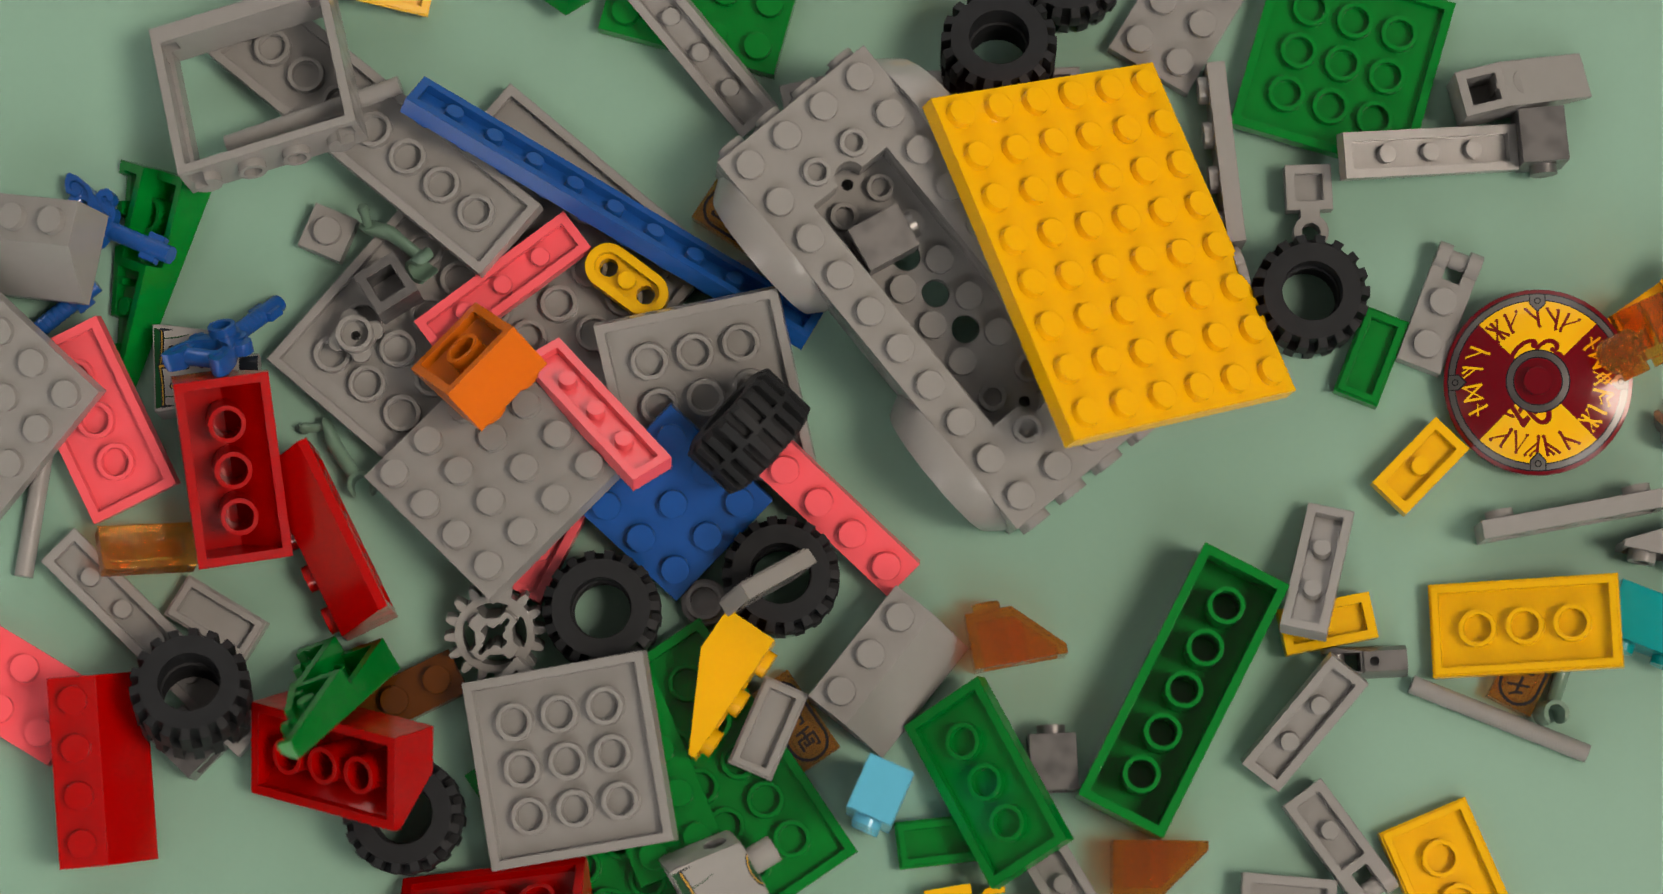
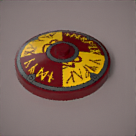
M1525 290L1511 293L1490 302L1477 311L1464 324L1450 347L1444 369L1443 384L1446 406L1456 431L1471 450L1490 464L1511 473L1526 476H1550L1564 473L1586 464L1610 444L1620 430L1629 410L1633 377L1630 358L1624 342L1614 326L1596 308L1583 300L1562 292Z

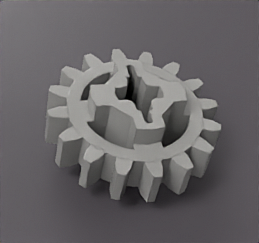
M471 585L469 588V601L458 595L454 605L460 613L448 612L445 621L455 626V628L445 631L444 641L456 642V645L450 650L449 656L451 659L460 656L465 659L461 668L463 673L475 667L478 669V680L485 679L488 672L494 673V676L497 677L515 657H522L532 668L534 667L537 659L531 650L543 651L545 641L536 637V635L546 632L545 622L535 621V618L542 611L541 605L529 607L526 604L530 595L528 590L516 596L512 594V586L495 602L505 605L502 608L488 609L483 605L491 602L474 585ZM520 616L526 625V642L516 632V623ZM507 619L503 635H496L484 644L488 628H495ZM465 621L469 623L468 626L475 632V640L471 647L465 637ZM503 654L507 657V659L503 660L486 659L490 655Z

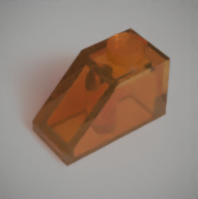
M988 601L972 605L973 613L965 614L964 626L974 674L1065 658L1068 654L1067 644L1014 607L1000 608L999 601Z
M1112 840L1110 842V894H1165L1208 851V841Z

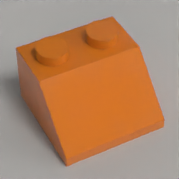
M475 302L421 357L411 370L460 416L480 431H483L489 424L496 422L504 414L506 406L520 391L529 388L536 381L539 372L548 363L512 325Z

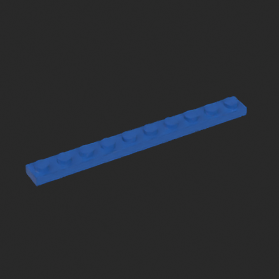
M426 76L422 78L406 97L400 112L413 119L420 126L430 129L455 144L460 150L468 152L494 167L499 173L516 180L534 191L541 198L553 202L575 215L580 221L602 231L615 239L619 244L634 250L654 262L661 269L669 271L693 285L704 294L717 298L774 286L768 279ZM780 293L790 343L802 350L822 317L823 312L805 314Z

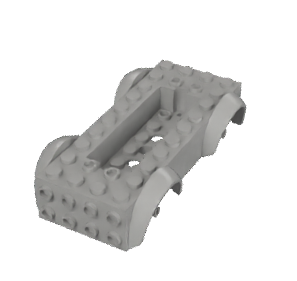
M864 45L854 53L850 48H846L828 63L827 66L830 69L827 70L826 75L818 82L813 77L807 79L791 93L793 98L787 107L780 111L777 106H774L755 122L757 127L752 135L745 140L738 135L718 152L720 155L717 159L716 167L718 182L713 197V206L736 242L774 287L791 304L805 314L829 311L896 393L897 397L890 414L891 423L910 454L952 505L970 523L982 531L1005 530L1009 535L1019 528L1024 535L1050 515L1045 508L1046 505L1054 499L1061 505L1086 485L1081 478L1085 473L1091 470L1096 476L1120 458L1122 453L1118 450V446L1125 441L1130 446H1133L1155 428L1065 449L922 108L931 98L951 94L925 69L907 59H875ZM897 203L902 213L909 211L913 215L920 228L921 236L917 237L920 243L917 248L920 255L919 264L909 271L901 270L895 264H892L870 275L853 255L844 236L851 227ZM932 281L942 283L948 290L947 302L939 307L928 305L922 297V289L925 284ZM969 316L977 322L979 333L972 342L962 343L954 338L951 328L954 320L958 317Z

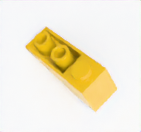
M724 613L701 646L688 752L689 757L694 761H697L701 753L707 757L712 754L724 736V733L718 730L728 714L734 718L738 716L751 696L750 693L745 691L746 687L755 675L762 679L778 656L772 652L775 640L736 613L729 617Z

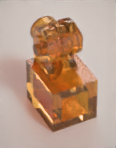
M1663 291L1609 316L1612 325L1618 333L1602 340L1598 344L1596 349L1597 358L1602 367L1613 374L1621 373L1624 381L1650 370L1647 363L1649 359L1652 360L1655 367L1663 364Z

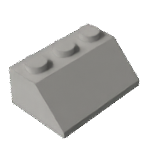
M0 193V292L8 297L89 305L109 216L80 201Z
M896 585L808 695V700L876 755L883 758L904 732V726L915 718L969 648L933 613Z

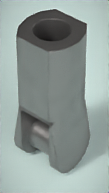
M1405 645L1320 650L1321 656H1327L1329 652H1332L1344 663V656L1357 655L1358 671L1356 672L1365 679L1407 677L1408 657Z

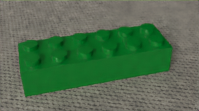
M1205 542L1199 550L1075 799L1157 841L1163 839L1290 585Z

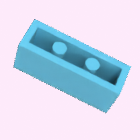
M870 753L846 806V815L852 817L851 827L876 838L880 830L889 834L915 772Z

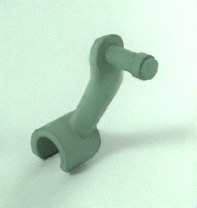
M366 203L358 205L357 210L362 219V223L359 225L360 231L369 236L387 240L409 255L411 258L406 261L405 269L414 282L423 284L438 273V269L428 262L434 257L429 247L421 250L394 226L371 220L370 210Z
M322 418L320 423L300 424V433L303 434L323 431L325 443L348 477V491L355 498V484L358 480L365 478L364 476L368 472L357 467L341 442L333 424L326 418ZM370 484V492L374 496L377 489Z
M1556 672L1553 674L1546 700L1538 702L1532 711V717L1537 724L1541 726L1549 725V709L1552 710L1554 721L1557 724L1565 723L1568 720L1569 709L1561 699L1570 672Z

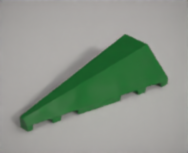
M121 160L119 173L127 176L126 200L119 201L117 210L124 217V226L147 236L150 231L164 236L169 240L168 245L175 247L177 250L176 257L171 264L159 261L157 265H154L139 258L140 252L121 244L115 246L111 316L118 318L119 321L117 343L114 344L136 388L153 345V325L161 324L211 192L192 193L177 173Z
M336 636L300 648L297 651L296 656L300 663L293 667V673L297 680L290 683L284 709L288 721L282 723L280 727L285 739L277 742V747L281 754L293 759L300 758L401 669L383 637L344 651Z

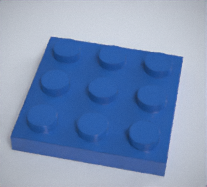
M670 402L647 426L646 430L672 457L671 469L635 491L620 478L584 516L627 556L633 558L636 564L642 565L649 573V576L677 601L734 542L733 539L739 532L742 533L773 501V497L755 480L746 488L733 494L725 491L687 455L690 444L700 429Z

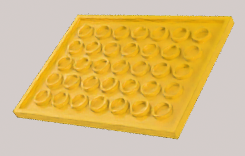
M1153 62L931 98L922 107L1065 449L1287 398L1296 391L1274 338L1267 328L1264 315L1259 316L1256 306H1259L1257 299L1253 297V290L1247 280L1237 271L1233 257L1235 249L1227 235L1225 226Z

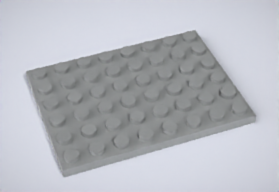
M511 83L485 111L687 231ZM506 176L539 202L544 209L509 250L564 211L592 249L603 243L617 244L659 274L665 280L669 291V302L666 308L683 305L696 290L693 285L671 272L661 269L654 262L634 250L619 244L612 237L590 224L580 221L575 215L553 202L541 198L531 189ZM397 211L386 224L394 226L421 250L429 247L434 257L428 262L438 269V273L423 284L414 282L424 301L384 325L357 283L354 275L394 251L404 268L406 261L411 257L393 243L374 237L267 358L274 367L381 458L389 453L442 400L437 393L411 370L432 347L415 325L414 320L477 275L400 211ZM586 255L501 319L512 325L535 351L559 337L607 388L593 326L597 322L631 316V314L590 283L585 271ZM607 262L601 267V273L607 277L615 275L618 270V266L612 262ZM642 290L638 294L637 300L642 304H649L654 300L655 294L651 290ZM348 309H355L359 312L360 316H363L368 321L376 320L383 326V336L375 340L370 350L371 358L364 363L355 362L349 353L343 350L336 352L329 345V336L336 332V327L341 321V314ZM354 332L352 334L353 340H358L360 338L359 332Z

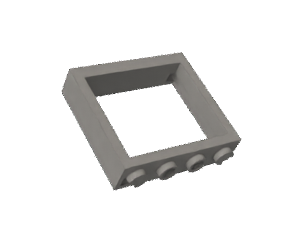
M243 0L149 29L177 174L192 193L212 192L221 188L223 184L242 178H259L268 170L285 165H301L308 162L311 157L331 151H347L353 148L355 144L369 140L338 0ZM323 17L345 115L200 159L180 61Z

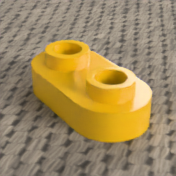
M603 243L594 247L587 255L585 271L590 283L631 315L665 309L667 307L669 291L665 280L621 246L614 243ZM607 262L615 263L618 266L616 274L610 277L604 276L601 273V267ZM642 290H651L655 297L651 303L642 304L637 300L638 294Z

